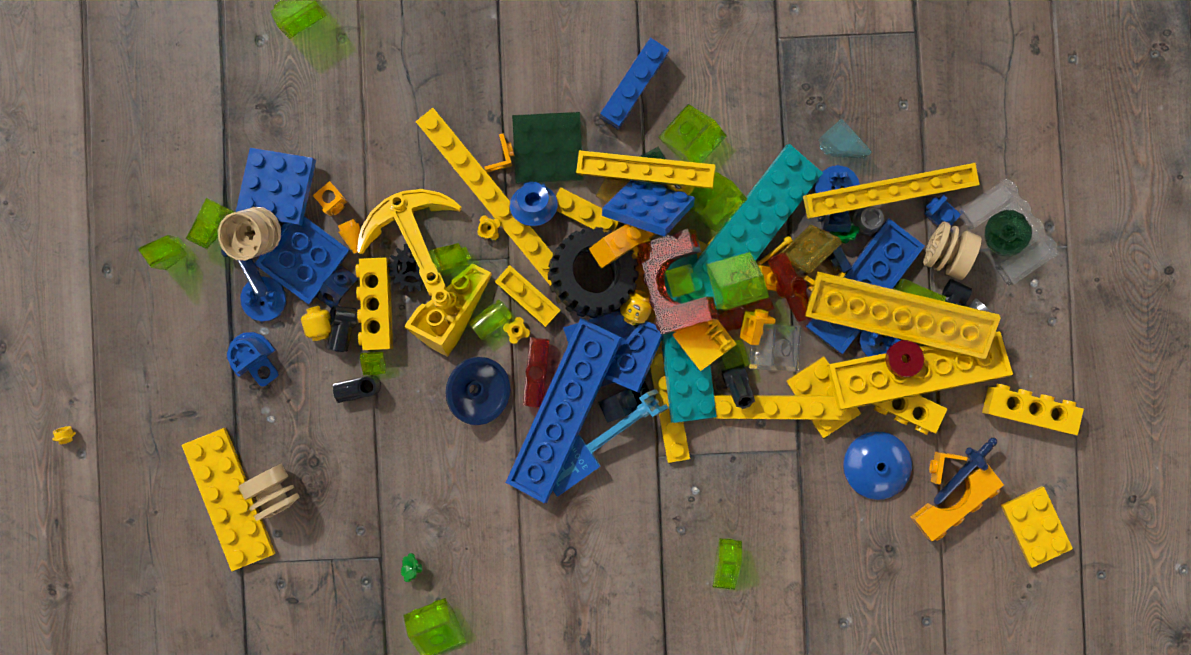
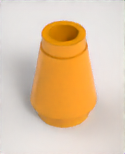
M352 219L338 225L340 230L338 233L354 254L358 252V239L361 229L359 223Z

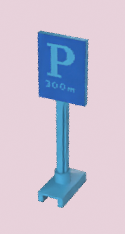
M656 389L646 392L639 397L642 403L637 406V410L588 445L578 434L553 489L557 497L601 467L593 455L595 450L640 418H646L650 414L654 417L669 408L667 404L659 406V401L653 397L658 394Z

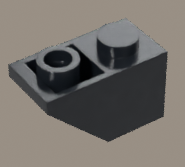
M645 381L639 393L628 388L598 402L607 423L625 417L638 409L637 406L642 403L639 397L649 392Z

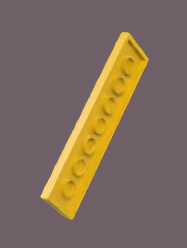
M817 272L805 313L806 317L986 359L1001 319L999 314L822 272Z
M1001 332L995 333L986 359L928 345L921 346L920 348L924 354V365L919 373L909 378L897 377L889 371L885 361L886 353L829 364L827 370L838 411L1010 377L1013 375ZM903 355L902 360L907 363L908 359Z

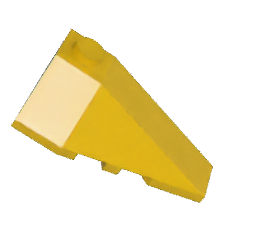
M472 263L452 279V283L446 287V291L449 292L451 297V304L448 308L444 310L437 309L431 299L425 305L422 303L417 307L404 327L428 347L448 357L460 340L492 273ZM439 295L437 300H442L444 295Z

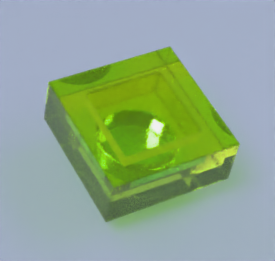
M383 352L360 353L363 375L386 374Z

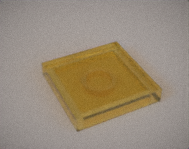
M809 225L779 255L782 260L810 274L842 242L839 237L814 225Z

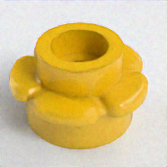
M71 426L61 427L53 431L54 437L52 440L60 445L73 441L72 437H74L76 432H73Z

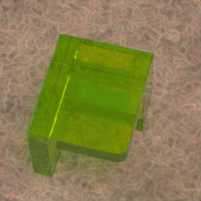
M691 264L665 271L673 298L695 291L691 273H694Z
M742 339L735 340L737 345L721 356L725 370L742 364L745 367L750 365Z

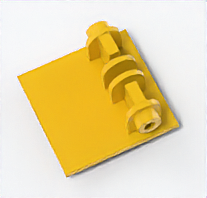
M710 310L701 311L696 318L673 334V337L700 371L737 345Z

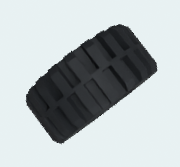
M587 227L579 232L575 231L560 243L550 259L548 280H551V292L556 293L558 296L556 300L559 304L561 302L566 305L565 309L569 312H577V316L584 317L589 315L590 318H597L600 315H608L621 307L623 303H626L630 298L628 293H633L637 286L635 281L639 277V272L635 268L638 266V261L636 258H632L633 249L609 264L613 280L610 287L601 293H591L584 290L574 278L573 264L576 258L583 253H591L589 248L603 237L614 232L612 230L604 232L602 227H596L594 230Z

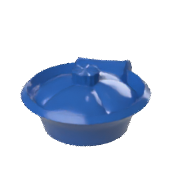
M533 181L524 183V186L513 194L510 201V211L513 217L518 222L528 226H537L548 222L555 215L558 207L557 198L553 191L546 187L545 183L539 184Z

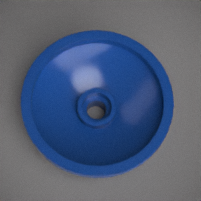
M875 431L859 436L850 444L844 456L843 469L849 485L857 493L870 499L880 500L896 495L906 486L912 471V460L907 447L900 439L886 432ZM879 463L884 464L882 471L877 469Z

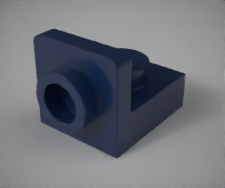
M849 211L817 217V221L821 222L822 231L850 232L851 221Z
M829 243L820 248L821 253L816 255L817 259H821L830 254L832 258L829 260L835 271L839 270L840 273L852 268L840 244L833 246L832 243Z

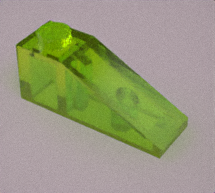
M460 243L428 251L438 273L444 276L469 266L468 260L472 258L467 247H462Z

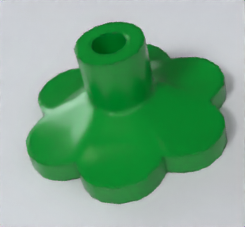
M851 222L850 232H831V235L835 236L841 243L846 244L849 240L856 239L860 229Z
M409 553L402 560L401 575L404 576L405 582H410L416 578L417 573L422 572V564H418L413 553Z

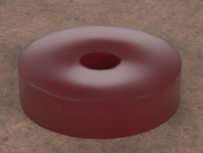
M902 340L889 347L886 352L885 361L893 375L900 378H909L921 371L924 365V354L916 343ZM903 355H905V356L907 357V359H908L907 363L903 362V360H902V356H903Z

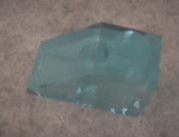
M842 118L818 139L821 150L827 155L831 154L832 157L866 158L872 153Z

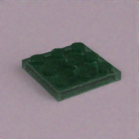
M580 112L512 115L516 184L532 181L537 183L583 181V175L576 173L579 150L582 151Z

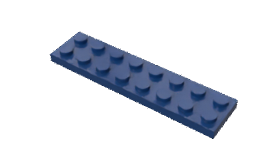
M580 318L505 483L542 503L548 502L623 337L584 318Z

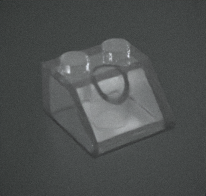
M764 324L759 345H750L749 369L799 372L801 327Z

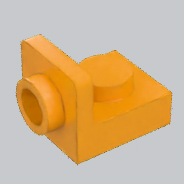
M765 310L745 311L740 338L750 345H759L764 323L775 324L776 319L769 316V312Z

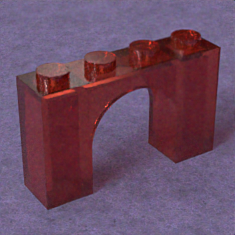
M685 229L637 245V258L643 266V280L650 292L649 303L655 311V325L660 334H671L719 319L714 297H703L682 304L673 300L665 288V275L670 265L678 259L701 252L696 230Z

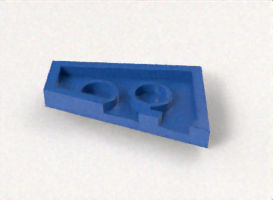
M647 321L639 324L615 354L605 379L639 393L666 329Z

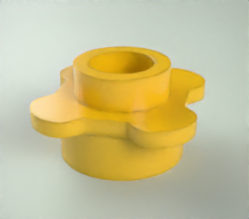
M486 215L481 216L477 231L478 235L484 238H491L492 240L498 239V228L501 226V221L498 218L490 219Z
M517 317L512 323H506L503 326V330L510 337L509 341L513 344L518 343L519 339L527 338L530 335V331L524 326V320L521 317Z

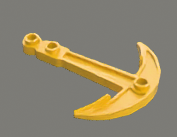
M416 189L393 194L377 205L362 225L358 239V253L363 254L371 242L381 235L382 227L392 221H396L420 268V276L429 295L432 296L431 299L437 309L444 310L450 306L451 297L449 292L446 291L445 283L437 266L432 262L413 213L428 207L430 211L452 210L458 212L462 208L456 201L440 192ZM401 201L399 205H394L396 202ZM430 276H436L434 280H428ZM439 295H444L442 300H437Z

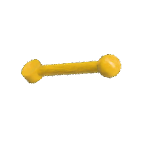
M789 236L785 237L783 243L755 265H762L786 245H791L793 242L792 238Z

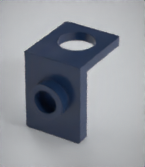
M340 265L323 282L317 298L330 308L333 305L339 306L342 296L358 281V278ZM325 293L330 294L334 298V302L328 300Z

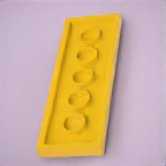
M222 428L182 444L231 572L274 555L275 550L263 520L256 521L254 518L256 514L260 513L258 508L252 511L249 509L255 503L254 498L245 500L238 488L247 479L227 429Z

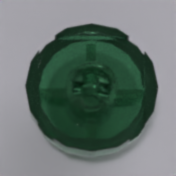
M1003 210L989 218L984 228V240L987 247L999 256L1010 257L1021 253L1028 246L1032 238L1031 225H1029L1023 214L1015 210Z

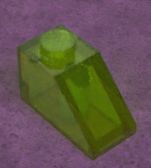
M166 235L138 248L150 267L160 270L169 269L188 255L184 250L186 248L184 242L179 237Z
M719 538L712 587L735 590L742 565V541Z

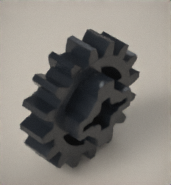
M404 244L403 251L396 248L398 255L390 256L394 263L388 264V267L393 268V271L388 274L389 276L396 277L393 281L394 284L401 283L400 289L404 290L408 286L409 292H413L414 287L418 291H422L424 282L419 273L420 268L417 265L416 272L408 271L410 269L409 264H417L415 258H411L408 253H412L408 244ZM428 251V252H429V255H430V257H431L432 254H433V252H432V251ZM432 259V262L435 264L437 259ZM401 260L403 264L402 270L399 272L398 266ZM430 276V277L428 278V280H429V279L434 280L435 277H434V276ZM410 277H415L418 280V282L410 283L405 280Z

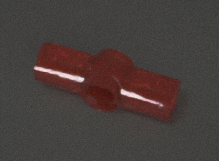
M786 253L773 256L768 260V264L777 280V294L782 298H786L797 322L810 318L806 317L809 302L806 295V281L804 278L796 275Z
M765 291L745 302L741 301L725 309V312L715 317L725 330L729 332L742 327L745 311L755 312V309H761L769 312L774 309V306Z
M530 338L527 368L525 371L523 406L540 407L543 401L550 343L548 339ZM533 366H539L542 369L543 374L539 379H534L530 375V370Z

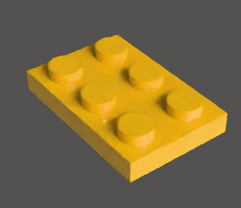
M825 356L786 380L794 395L834 396L827 370L829 363ZM858 407L852 408L853 420L861 414ZM810 419L822 438H825L851 421Z
M1043 486L1001 504L1002 510L1029 567L1033 568L1073 549Z

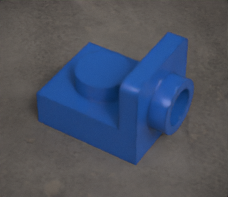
M945 195L939 198L935 196L926 205L928 210L924 215L937 226L944 221L952 225L961 215L946 201L947 197Z

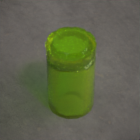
M498 299L496 304L489 306L468 323L479 338L483 340L513 316L504 302Z

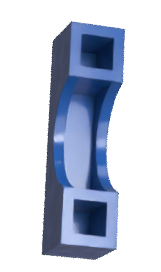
M651 37L649 38L601 111L600 119L617 130L621 128L641 93L669 54L668 48Z

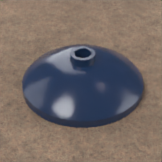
M486 357L466 359L455 367L448 378L445 392L447 405L452 414L464 423L483 425L493 421L503 412L510 397V381L506 371L499 363ZM474 385V390L470 392V387Z

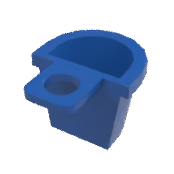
M246 332L236 336L230 343L227 359L238 377L249 371L256 382L263 387L279 375L267 357L276 349L263 335L255 332ZM262 366H267L270 369V376L267 379H262L258 375V370Z

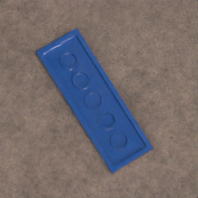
M888 218L843 278L893 289L925 245ZM811 318L805 326L840 354L845 352L861 331V329Z

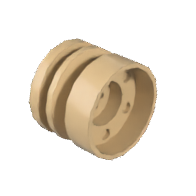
M252 207L226 215L218 228V240L222 249L235 260L245 261L271 252L278 246L281 238V226L277 217L264 207Z
M944 221L938 226L928 242L923 264L927 267L934 265V270L940 271L946 264V275L957 280H963L976 260L982 239L981 236L969 231H964L958 238L959 228L953 226L950 229V223Z
M282 464L238 486L245 500L254 497L257 499V502L249 508L250 511L258 507L262 508L263 511L254 516L256 521L270 518L284 511L300 498L298 493L287 497L286 492L295 487L294 485L282 487L281 483L289 477Z

